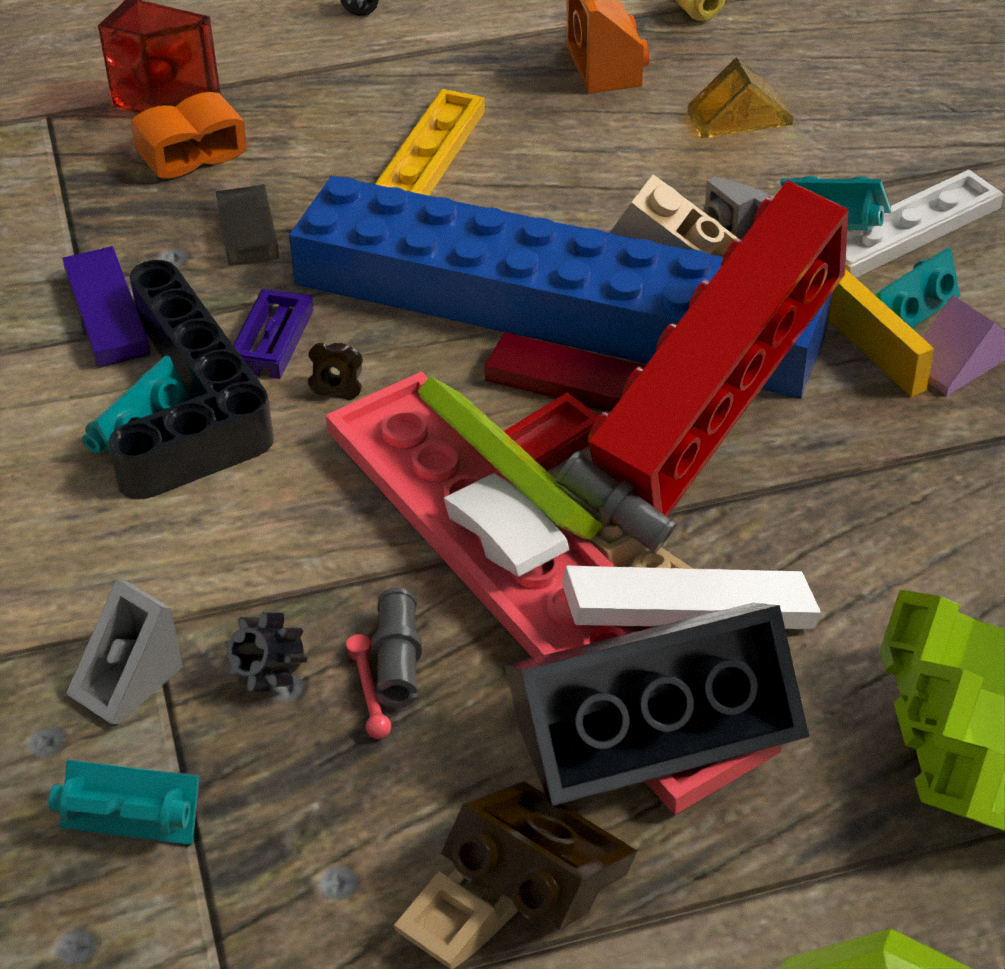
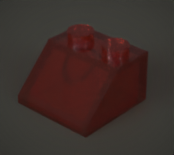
M125 0L98 25L113 107L141 113L156 106L176 107L183 100L199 93L214 92L221 95L210 16L142 0Z

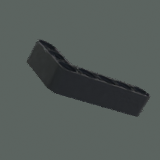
M149 260L137 265L130 273V282L134 303L145 333L162 358L164 356L170 357L192 398L126 423L110 435L108 443L119 491L132 499H147L260 456L273 445L274 435L269 398L265 388L177 267L165 260Z

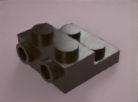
M523 781L463 804L441 854L453 861L456 869L473 884L486 889H496L512 899L516 908L532 922L545 927H555L560 930L589 913L601 888L627 875L638 850L563 804L550 805L545 793Z

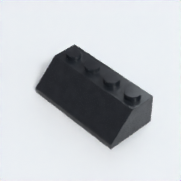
M753 602L505 665L519 729L548 802L552 806L809 737L780 605Z

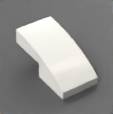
M494 473L444 497L449 519L480 536L486 558L518 577L570 550L566 537L549 517L519 489Z

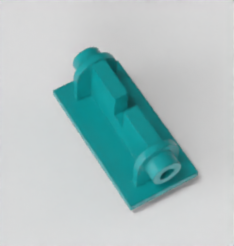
M806 176L801 179L781 178L780 181L781 186H783L789 180L847 208V230L872 231L874 226L883 225L884 213H891V206L881 179H870L867 177L821 179L815 176Z
M945 248L930 259L918 261L913 266V270L876 294H873L911 328L915 327L945 307L952 295L956 298L960 297L951 248Z
M164 356L149 371L144 372L139 377V380L97 419L86 425V434L82 437V441L87 449L93 453H99L102 450L110 451L108 443L110 435L120 426L192 399L170 357Z
M69 759L66 760L64 785H53L49 794L48 807L50 812L60 814V828L191 845L193 844L200 776Z

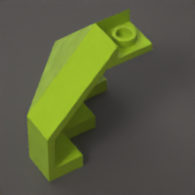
M899 589L879 652L885 672L895 675L900 692V697L893 703L905 746L916 750L922 773L914 779L920 802L1005 832V629L959 613L961 605L942 596Z

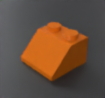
M566 0V45L588 94L642 86L643 67L649 65V48L646 39L639 38L635 18L632 14H627L621 0Z

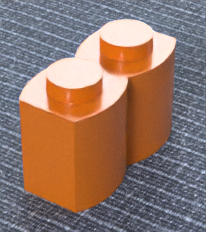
M199 93L183 100L176 107L165 105L152 107L139 113L131 120L135 150L160 178H175L186 175L197 169L202 163H224L238 157L247 150L244 120L219 93Z

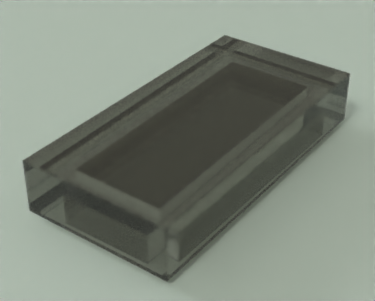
M265 184L215 191L228 265L233 266L278 259V243Z

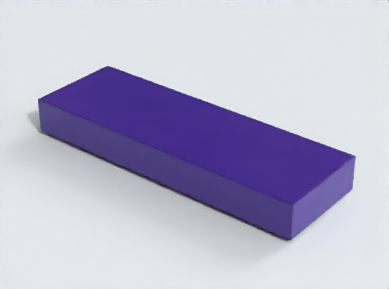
M113 246L63 257L65 273L97 366L102 367L151 354L147 335Z

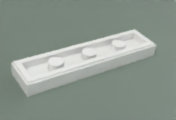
M967 170L891 206V213H884L882 226H874L872 231L847 230L845 269L855 278L1000 209L1004 194L972 171Z
M566 566L562 579V585L575 625L658 627L753 602L780 605L785 629H815L821 614L802 571Z

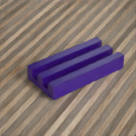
M267 289L260 291L233 344L255 375L260 376L263 369H269L270 378L281 379L314 311L312 296ZM279 304L274 316L269 319L265 327V334L256 352L250 351L273 305Z

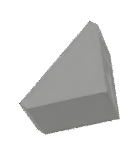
M116 579L66 694L110 724H120L183 667L171 608L128 581Z

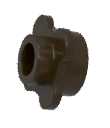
M317 343L313 345L308 354L313 362V374L308 378V385L311 390L317 394H324L328 391L340 393L346 399L356 398L362 390V385L358 381L363 363L360 352L343 343H333L330 345ZM331 368H336L340 372V374H333L331 372Z

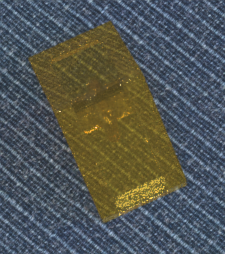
M737 57L688 104V114L701 139L793 124V115L779 92Z

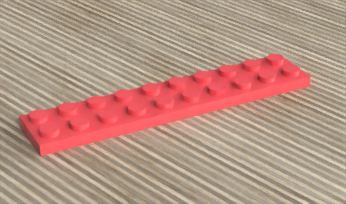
M422 371L325 415L327 432L532 658L654 628L652 626L575 625L562 585L566 566L615 567L588 539L585 540L553 522L566 537L570 550L518 577L486 558L480 536L449 519L444 497L493 473L505 479L513 486L515 485L419 397L420 393H418V390L428 378ZM782 744L644 782L674 815H677L781 753Z

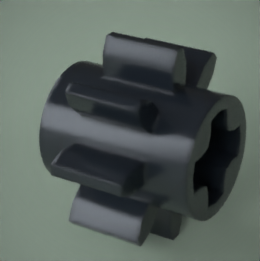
M262 612L260 618L240 617L238 619L240 630L235 632L229 641H225L224 645L228 648L227 655L231 665L228 671L229 674L249 676L247 687L248 691L251 692L269 691L272 686L291 687L294 684L291 674L299 668L301 663L307 662L300 638L304 632L302 628H283L284 613Z

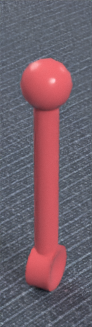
M356 634L348 638L346 650L348 657L356 661L369 713L366 731L374 739H383L391 731V722L387 716L382 714L380 703L376 698V688L368 660L372 654L371 640L366 635Z

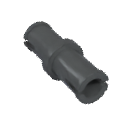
M579 450L576 451L559 472L556 483L564 486L598 511L597 519L608 526L613 522L650 549L649 551L652 554H656L674 531L677 522L669 519L634 493L635 485L624 479L620 483L584 457V454Z
M391 588L379 595L377 611L379 612L378 631L374 634L371 642L372 657L378 663L376 698L381 704L391 708H403L416 700V662L419 661L422 655V639L416 631L415 622L417 599L413 593L402 588Z

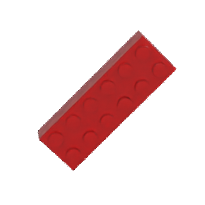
M789 180L785 182L774 198H765L755 213L753 226L742 240L739 238L734 239L726 249L722 258L721 268L710 282L704 280L695 289L689 303V310L678 324L671 323L663 331L656 346V353L644 368L637 367L630 374L624 385L622 398L610 413L605 411L595 420L588 435L592 462L620 483L626 479L635 485L634 493L668 517L844 277L848 209Z

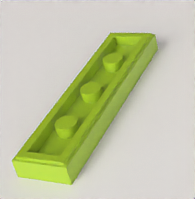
M432 376L427 378L418 390V393H420L419 397L559 527L585 540H592L604 523L597 519L594 513L564 486L557 484L556 479L462 393Z

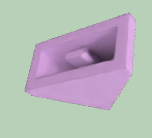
M953 295L923 336V339L934 348L928 384L946 397L1005 361V329Z

